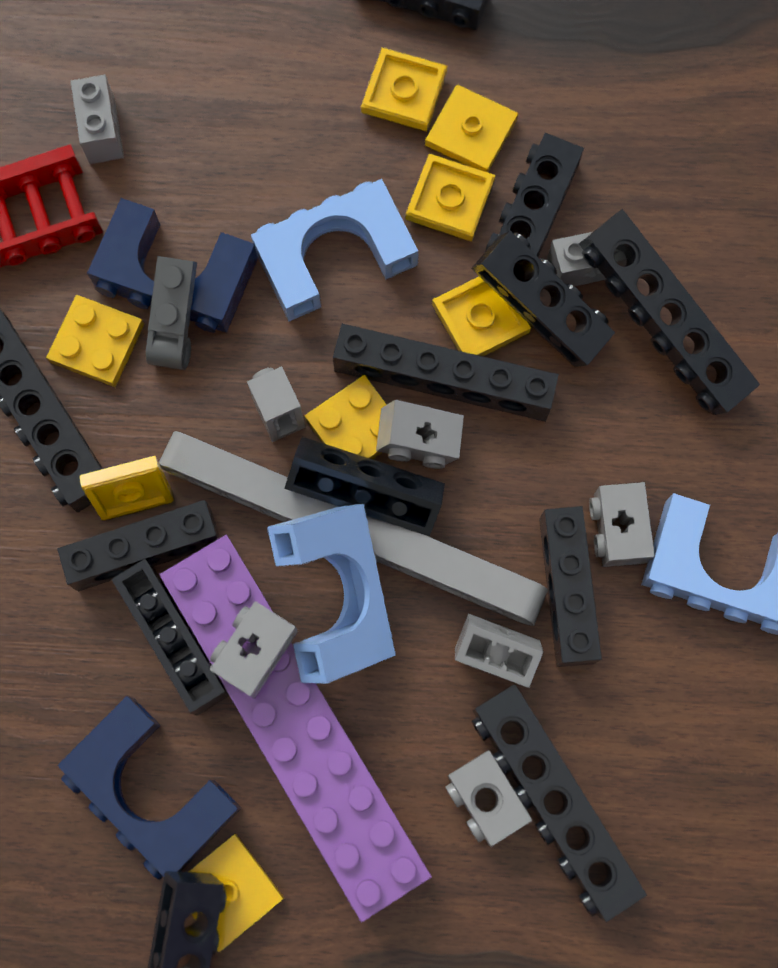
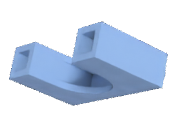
M382 179L373 183L364 182L358 185L352 192L342 196H331L317 207L310 210H298L289 219L277 224H265L256 233L251 234L260 263L288 321L321 308L320 295L306 268L304 256L310 244L325 233L346 231L363 239L371 249L385 279L418 265V249Z
M673 493L665 502L653 543L655 557L647 563L641 585L651 588L650 593L658 597L672 599L674 595L688 600L687 605L702 611H709L710 608L724 612L726 619L739 623H746L747 620L761 624V630L778 635V533L772 538L764 571L759 582L749 590L737 591L727 589L714 582L707 575L699 557L700 539L710 505Z
M364 504L336 507L269 526L268 532L276 566L297 565L324 558L336 568L343 584L344 602L336 623L324 633L293 644L301 683H330L395 656L392 633L390 631Z

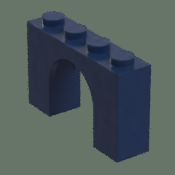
M121 198L87 272L97 292L111 298H115L116 295L127 298L134 306L142 309L151 307L154 281L144 272L145 259L160 227V222L154 209ZM222 232L220 233L205 269L195 278L190 321L195 322L197 327L212 333L216 330L228 332L258 260L255 243Z
M126 696L57 766L65 773L61 777L62 781L74 793L79 794L82 791L91 800L88 807L92 813L104 823L109 819L119 830L115 834L118 840L130 851L136 848L146 858L143 862L145 868L156 879L161 880L164 877L165 871L181 872L242 807L215 780H209L178 813L166 820L150 821L135 814L128 807L122 794V772L132 754L161 725L135 698Z

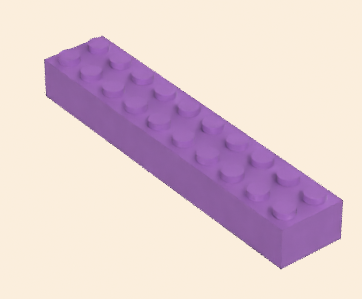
M227 534L159 574L209 661L217 645L222 640L228 642L235 632L236 628L232 626L233 622L244 606L250 608L254 601L272 611ZM257 638L253 643L246 641L242 647L246 651L244 658L250 653L257 655L261 649L256 645ZM292 643L255 699L219 677L361 922L431 878L429 871L317 684L301 683Z

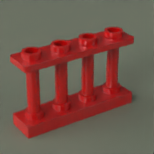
M71 144L0 167V234L3 240L0 243V268L7 265H20L28 258L40 254L55 253L61 247L75 242H88L94 239L96 235L103 233L94 212L84 213L73 181V177L83 173ZM59 182L71 219L51 226L39 189L42 186ZM25 193L37 231L17 237L5 200L9 197Z

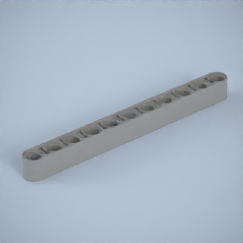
M173 432L159 461L161 468L174 476L282 522L338 507L286 490L284 488L288 477L181 432ZM366 516L377 562L520 623L530 626L535 625L548 593V589L545 586L421 533Z

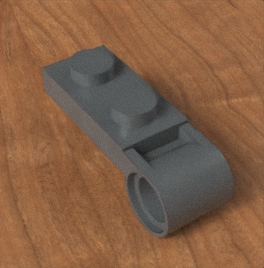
M157 256L146 345V362L148 365L185 370L189 364L191 340L187 337L197 262Z

